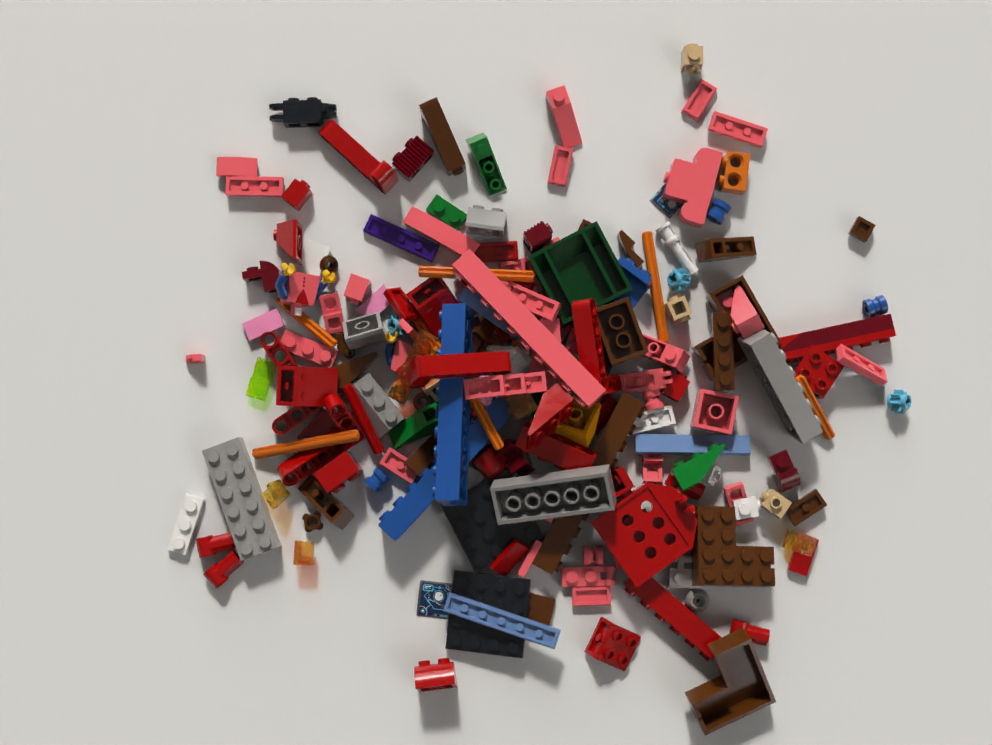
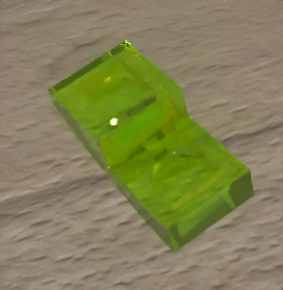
M261 357L257 358L246 396L265 401L276 368L273 361Z

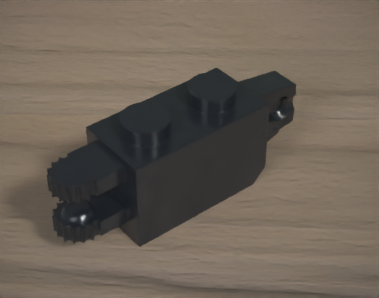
M308 97L307 100L289 98L283 101V103L269 104L270 110L283 111V115L270 116V121L283 122L286 128L320 127L325 119L337 118L336 104L322 103L321 99L316 97Z

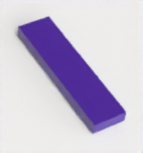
M372 214L363 229L364 233L430 263L433 262L440 245Z

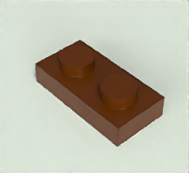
M814 489L791 504L785 514L793 526H797L827 506L818 490Z

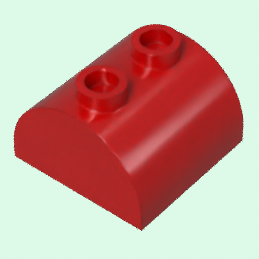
M449 658L438 659V664H430L429 660L418 662L419 666L414 667L415 689L418 692L457 688L454 662H450Z

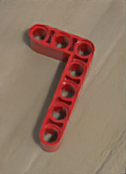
M330 119L318 132L331 147L383 194L386 195L399 181L396 171L386 161L383 160L380 163L334 120Z
M590 298L573 301L572 316L579 363L606 389L605 394L620 391L622 385L619 374L606 375L595 300Z
M265 332L261 335L260 343L277 368L279 365L298 366L276 333ZM267 335H272L275 339L274 344L271 346L265 343ZM278 351H283L286 355L285 360L282 362L276 359ZM294 406L273 421L272 429L276 434L283 435L318 412L322 407L311 409L309 406ZM296 409L300 410L303 414L300 420H296L292 416L293 411ZM279 420L284 421L287 425L284 431L277 429L276 424Z
M509 351L419 356L414 358L405 368L407 388L424 387L432 379L503 375L512 372Z
M330 394L324 399V406L337 427L325 435L357 429L360 433V439L354 442L297 452L278 466L277 471L285 486L289 487L297 484L345 450H349L363 440L364 432L360 424L339 395Z

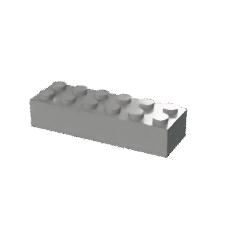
M762 329L745 339L743 336L737 338L787 434L804 444L822 433L823 431L820 427L822 423L818 416L813 414L811 402L804 397L802 385L796 382L794 378L796 374L793 368L787 365L785 353L778 348L776 336L772 332L770 333Z
M237 437L202 450L240 560L243 561L280 547V540L243 438Z
M610 464L497 479L493 481L490 487L498 525L615 510L617 502Z

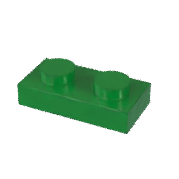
M437 194L426 208L428 213L457 231L467 217L466 213Z

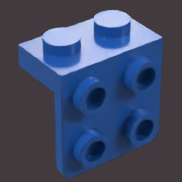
M621 256L618 262L633 290L630 294L618 300L629 297L632 308H634L651 287L652 278L651 274L645 269H638L636 263L630 258L625 259Z

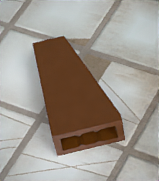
M437 97L420 104L422 119L448 175L453 174L457 176L463 173V169H466V163Z

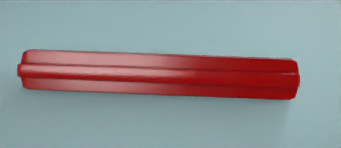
M352 383L345 385L342 389L375 455L382 453L384 447Z

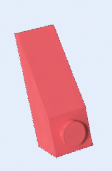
M565 85L546 91V100L563 147L571 148L582 144Z
M739 284L735 285L730 314L734 322L731 325L736 334L741 333L745 339L762 330L765 326Z

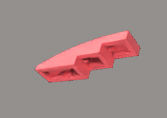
M413 206L403 220L405 225L417 230L422 235L460 256L469 249L475 253L480 245L463 233Z
M546 371L463 380L465 400L539 393L548 390Z

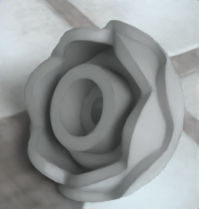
M691 589L685 596L687 608L692 612H703L709 605L708 594L703 589Z

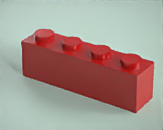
M530 421L523 425L515 444L520 451L536 455L541 461H549L561 470L592 467L598 456V452L556 433L550 436L547 434L536 448L532 447L527 450V434L532 423Z

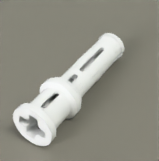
M668 221L655 231L665 241L664 245L670 247L681 266L686 269V273L692 275L699 269L679 241L680 236L675 234L670 226V221Z

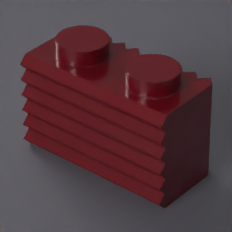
M418 136L414 139L410 138L406 142V148L402 153H396L392 159L393 168L409 182L435 154L434 150Z
M540 221L534 227L527 229V232L524 231L523 242L529 252L533 254L542 249V246L552 239L553 230L548 223L545 224L543 221Z

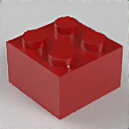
M345 450L315 472L314 475L327 493H338L346 487L344 483L348 480L353 482L361 476L360 472L363 469L351 452Z

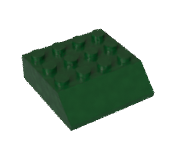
M597 221L528 256L546 296L562 304L557 314L562 327L573 323V301L593 298L598 308L630 294L633 290Z

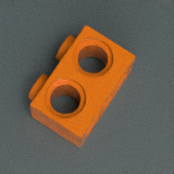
M727 151L722 156L720 168H723L722 175H719L718 178L720 192L737 195L745 193L750 154ZM730 160L737 161L738 167L731 166ZM728 179H734L736 186H731L728 183Z

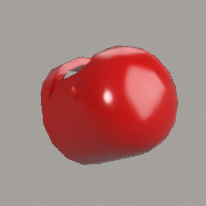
M492 444L485 446L472 461L474 466L487 479L498 477L506 468V461L495 453Z

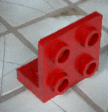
M812 345L794 370L796 374L794 378L798 375L805 376L815 397L822 399L826 396L844 366Z
M623 466L613 469L614 474L612 477L617 485L622 486L615 491L616 498L618 496L623 498L632 493L631 489L635 486Z
M601 617L584 652L596 660L625 671L641 636Z

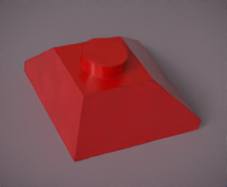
M298 220L278 223L277 229H274L273 232L274 241L298 265H302V226Z

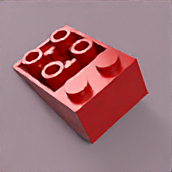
M428 278L407 293L406 296L439 341L438 332L439 329H442L439 312L442 310V304H459V302L442 278Z
M280 365L277 368L276 405L325 407L324 399L330 394H337L338 368Z
M558 382L542 395L527 434V450L532 447L536 448L543 441V437L547 434L549 436L553 434L561 422L566 423L572 416L574 398Z

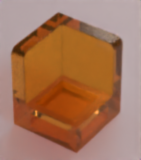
M296 540L293 564L315 565V543Z

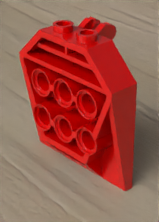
M644 482L633 490L632 493L618 501L615 510L605 511L591 521L595 530L636 588L693 548L697 526L695 515L697 513L694 505L687 506L685 502L688 497L679 488L676 490L675 487ZM644 501H648L651 504L648 512H644L641 509ZM626 514L632 518V522L627 526L622 523V518ZM656 517H660L662 520V525L659 528L653 526V520ZM636 531L643 533V539L639 542H636L633 538ZM668 533H671L674 538L671 544H666L664 541V537ZM648 547L654 549V555L651 558L645 556V550Z

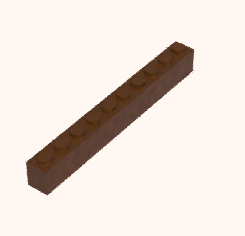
M623 392L593 448L594 451L598 452L593 466L610 464V469H614L618 462V459H616L618 452L622 453L627 445V442H625L627 435L632 436L636 425H634L636 418L641 419L646 410L643 408L644 402ZM590 513L557 517L532 564L553 575L554 571L558 573L563 564L560 561L563 554L568 555L573 546L569 544L573 537L577 538L582 529L579 527L581 521H586Z

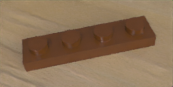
M731 312L711 313L714 390H735Z

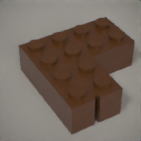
M743 275L706 296L714 312H724L716 297L731 289L734 293L735 285L739 284L764 324L765 328L763 330L772 332L778 340L776 344L781 343ZM733 331L734 369L748 361L737 341V338L742 335L741 333L736 334L735 331ZM712 337L691 349L699 363L704 362L705 365L702 368L709 380L713 381Z
M695 506L697 526L691 550L692 586L774 587L775 568H771V565H774V547L736 546L735 507Z
M743 628L707 644L720 676L685 692L697 723L705 736L776 702L753 642Z

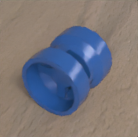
M715 199L712 203V208L707 211L706 218L715 224L721 225L725 220V214H728L731 210V206L720 199Z
M883 295L876 296L873 300L866 299L862 301L863 311L867 318L875 317L876 314L883 315L888 313V304Z
M376 467L373 470V474L368 476L364 482L378 494L382 490V485L388 484L391 479L380 468Z

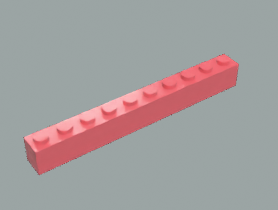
M470 249L452 264L453 274L460 281L463 279L468 284L466 285L467 289L473 295L476 293L481 298L479 300L485 308L490 307L494 311L493 316L500 323L503 321L508 326L506 327L507 331L513 337L517 335L521 339L520 344L527 351L530 349L535 354L533 356L540 365L543 363L546 365L549 375L553 379L558 378L562 382L561 386L568 393L571 392L576 397L574 400L581 408L585 406L589 409L606 393V389Z

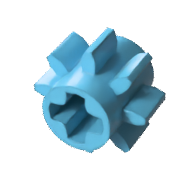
M673 269V272L667 278L668 286H673L672 291H686V288L691 283V275L686 274V269Z
M391 315V319L387 323L388 330L391 333H396L397 331L398 337L408 335L398 325L400 321L398 315Z
M895 389L894 394H889L887 397V406L891 408V411H895V413L904 414V409L911 407V396L907 395V392Z

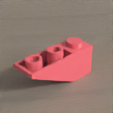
M642 334L649 351L643 355L644 357L662 366L665 365L667 368L670 367L674 371L683 373L690 358L683 349Z

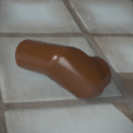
M337 332V350L346 358L354 357L355 350L349 349L345 342L344 332Z

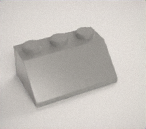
M367 373L353 384L379 439L383 438L406 419L370 373ZM344 393L340 398L354 414Z

